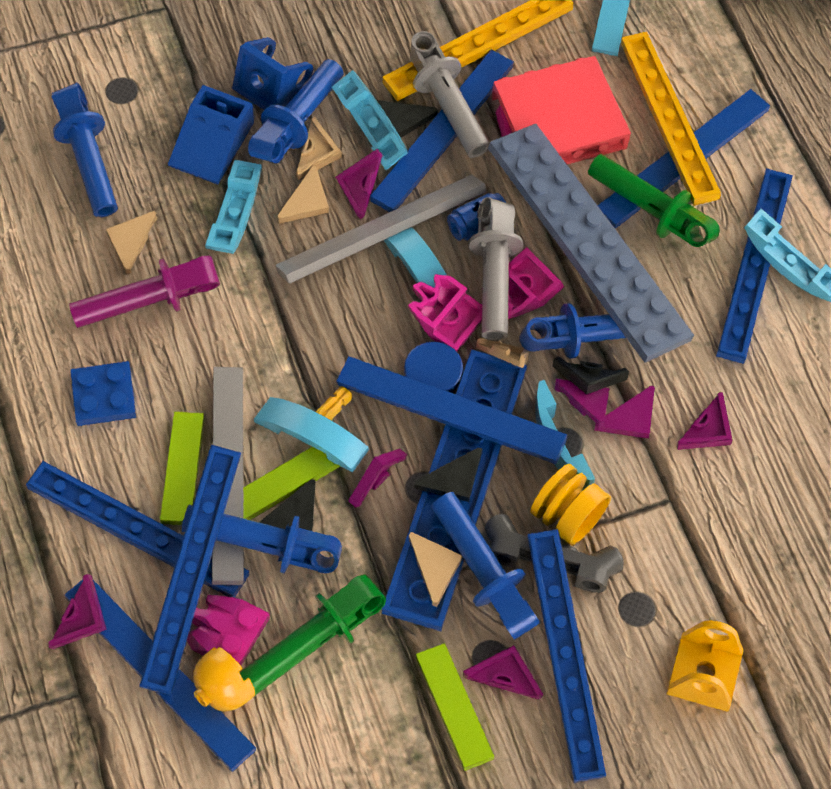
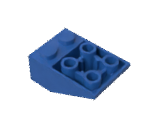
M202 85L189 107L168 166L218 185L254 124L253 104Z

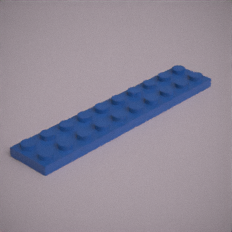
M471 349L456 395L513 414L527 371V365L521 368L490 354ZM445 424L429 473L476 448H482V455L469 502L459 500L476 525L502 445ZM422 491L386 595V603L382 608V614L441 632L465 560L462 557V561L438 606H433L419 570L412 545L409 542V534L413 532L458 554L460 552L431 508L432 503L442 495Z

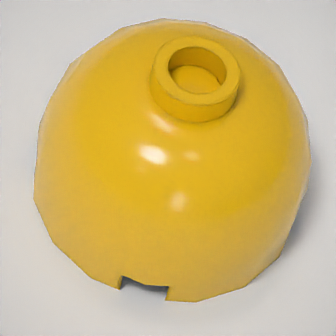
M213 647L203 655L193 670V683L197 689L194 691V696L204 707L210 705L212 708L223 712L238 709L255 696V689L249 678L243 681L239 673L243 669L240 664L220 647L217 649Z

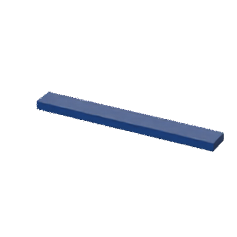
M492 49L459 88L474 115L492 94L494 81L506 77L513 68L514 61ZM443 110L437 114L409 148L408 154L399 160L371 194L370 201L388 212L398 209L454 141L457 135Z
M750 89L693 132L705 159L767 113L770 105ZM669 151L637 175L662 192L681 179ZM616 192L598 205L615 229L641 210L640 207Z
M766 168L754 215L762 209L777 223L781 224L793 175ZM749 236L747 237L716 357L742 364L745 363L770 267V263L757 250Z
M348 356L337 379L339 386L553 464H557L567 441V434L350 356Z
M215 445L210 446L140 682L141 688L170 696L172 694L240 461L241 452Z
M42 461L26 483L27 489L175 568L184 537L180 533L45 461ZM211 557L204 584L228 597L235 598L243 585H212ZM244 568V583H245V581L247 580V578H248L249 575H250V574H249V570H247V569H245V568Z
M555 529L527 534L573 781L577 783L606 778L559 531Z
M83 579L64 594L68 602L72 598L74 599ZM93 580L107 629L99 632V634L142 678L153 641ZM179 669L171 696L159 692L156 693L226 767L233 772L256 751V747L221 711L212 708L210 705L204 707L198 702L194 696V691L197 690L194 683Z

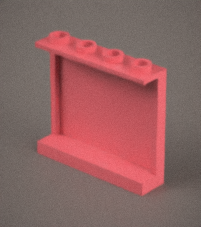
M596 56L578 58L572 62L554 64L549 68L537 71L530 70L521 75L503 77L494 81L492 100H499L512 133L537 124L566 164L594 158L599 154L605 155L627 149L631 132Z

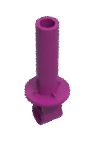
M212 256L197 257L171 268L162 258L159 259V275L69 303L76 327L80 328L167 300L169 305L172 303L176 312L180 311V298L200 292H207L220 285Z

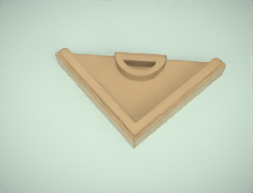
M315 117L311 118L308 139L303 145L301 159L296 170L298 180L305 177L311 167L316 166L317 170L342 158V152Z
M316 166L311 167L279 212V224L329 213V206Z
M155 210L106 229L107 235L126 274L132 272L131 268L148 239L153 223L157 220Z
M481 337L477 340L476 349L515 366L524 368L529 359L530 351L523 347L491 341Z
M410 532L409 542L416 556L419 570L429 592L432 605L437 607L462 561V555Z

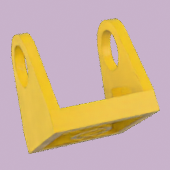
M707 620L683 632L666 694L728 712L743 654V648L737 631L728 624ZM708 629L720 630L728 635L716 634L709 631ZM702 665L708 666L713 671V676L697 673L696 669Z

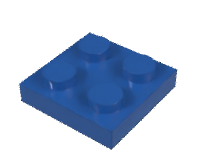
M129 361L70 369L77 426L137 418Z

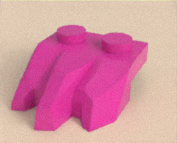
M527 247L509 262L508 319L544 306L565 287Z
M435 274L434 288L423 282L412 285L413 291L421 302L413 301L408 304V308L432 340L447 344L458 352L481 324L482 304L466 294L468 288L453 277Z
M207 595L206 604L209 607L207 610L196 608L192 623L197 628L189 632L187 642L191 650L202 656L213 647L216 649L218 647L223 648L241 666L269 621L270 613L239 598Z

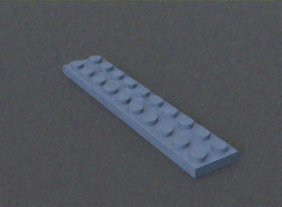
M537 124L490 142L488 149L644 363L692 341L694 337L693 332Z

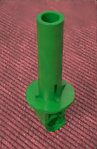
M599 154L591 163L588 169L589 176L660 220L656 230V234L660 238H665L672 232L694 247H701L718 238L720 233L718 223L713 218L690 205L691 193L689 191L683 190L673 199L603 154ZM699 226L704 228L706 232L705 238L700 235Z
M367 575L356 576L329 599H326L320 593L315 595L321 608H318L319 613L239 672L243 681L247 678L251 680L255 689V696L336 635L339 637L342 635L349 644L354 642L350 631L370 616L378 613L386 603V597Z

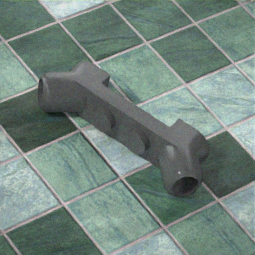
M497 514L487 521L484 530L491 541L490 549L500 565L516 569L519 559L532 562L528 538L517 532L509 516ZM562 545L566 572L577 576L575 587L595 593L604 592L609 577L623 570L624 560L616 547L610 545L588 555L578 552L572 546Z

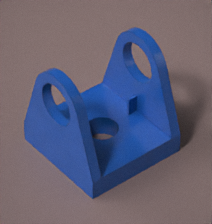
M269 37L248 41L240 46L232 86L233 90L263 110L269 105L285 107L313 74V66L308 62L285 67L274 60L272 56L276 49V42ZM268 46L266 54L263 53V49ZM306 70L303 79L296 85L299 76ZM257 75H259L262 78L263 83L259 81Z

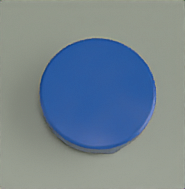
M426 342L410 351L405 360L404 374L408 378L453 393L460 384L463 375V363L457 351L449 345L441 342Z

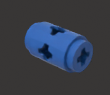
M488 193L454 209L447 217L448 227L452 235L458 241L463 239L466 241L470 240L473 235L478 233V208L481 201L489 197L506 203L501 194Z

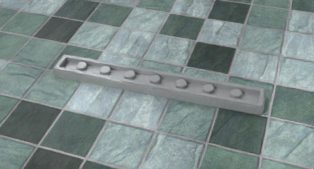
M469 175L276 264L277 272L288 283H292L487 192L485 184L475 176Z
M214 367L213 445L241 452L224 514L243 518V367ZM216 540L212 553V585H243L244 547Z

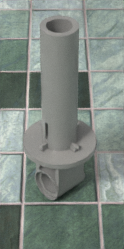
M427 31L417 32L412 37L410 59L418 71L413 81L415 89L420 93H434L468 157L475 158L481 156L488 151L490 143L454 81L461 71L460 61L455 57H445L431 33Z
M486 197L481 201L478 208V233L470 238L469 249L474 254L483 257L482 337L491 341H499L508 337L509 257L522 251L523 240L520 236L514 234V205Z

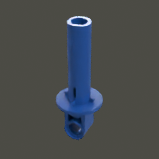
M326 59L285 107L269 105L264 109L261 114L262 127L252 135L249 141L248 152L251 157L279 163L289 148L298 149L307 142L308 131L304 122L333 89L332 86L344 75L342 67L336 61Z
M76 82L52 92V99L61 119L54 126L53 135L58 142L72 145L93 214L96 217H106L114 214L118 210V206L95 136L104 129L105 121L101 114L89 112L84 91L80 84Z
M571 303L562 305L559 316L531 319L521 331L519 341L524 349L531 352L562 348L566 357L573 359L579 355L581 343L624 339L626 337L609 314L578 317L574 306ZM530 330L537 331L541 339L534 338Z
M454 492L446 493L435 500L431 505L433 512L483 588L473 599L475 606L481 607L492 602L500 615L501 621L514 640L540 624L537 616L516 588L525 578L526 574L523 569L505 572Z
M188 505L186 509L182 532L186 530L193 505ZM224 514L217 536V541L279 556L278 561H282L280 573L285 574L290 564L320 573H331L337 568L342 552V544L336 537L299 528L298 516H294L291 526L288 524L286 529ZM328 551L333 557H324L320 552Z

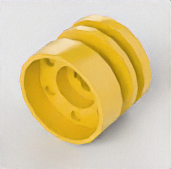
M569 463L559 469L544 484L531 506L530 513L538 519L543 517L542 522L546 526L553 524L559 519L555 529H558L559 536L573 546L581 541L600 520L610 504L611 496L595 483L582 491L587 477L582 473L577 474V469Z

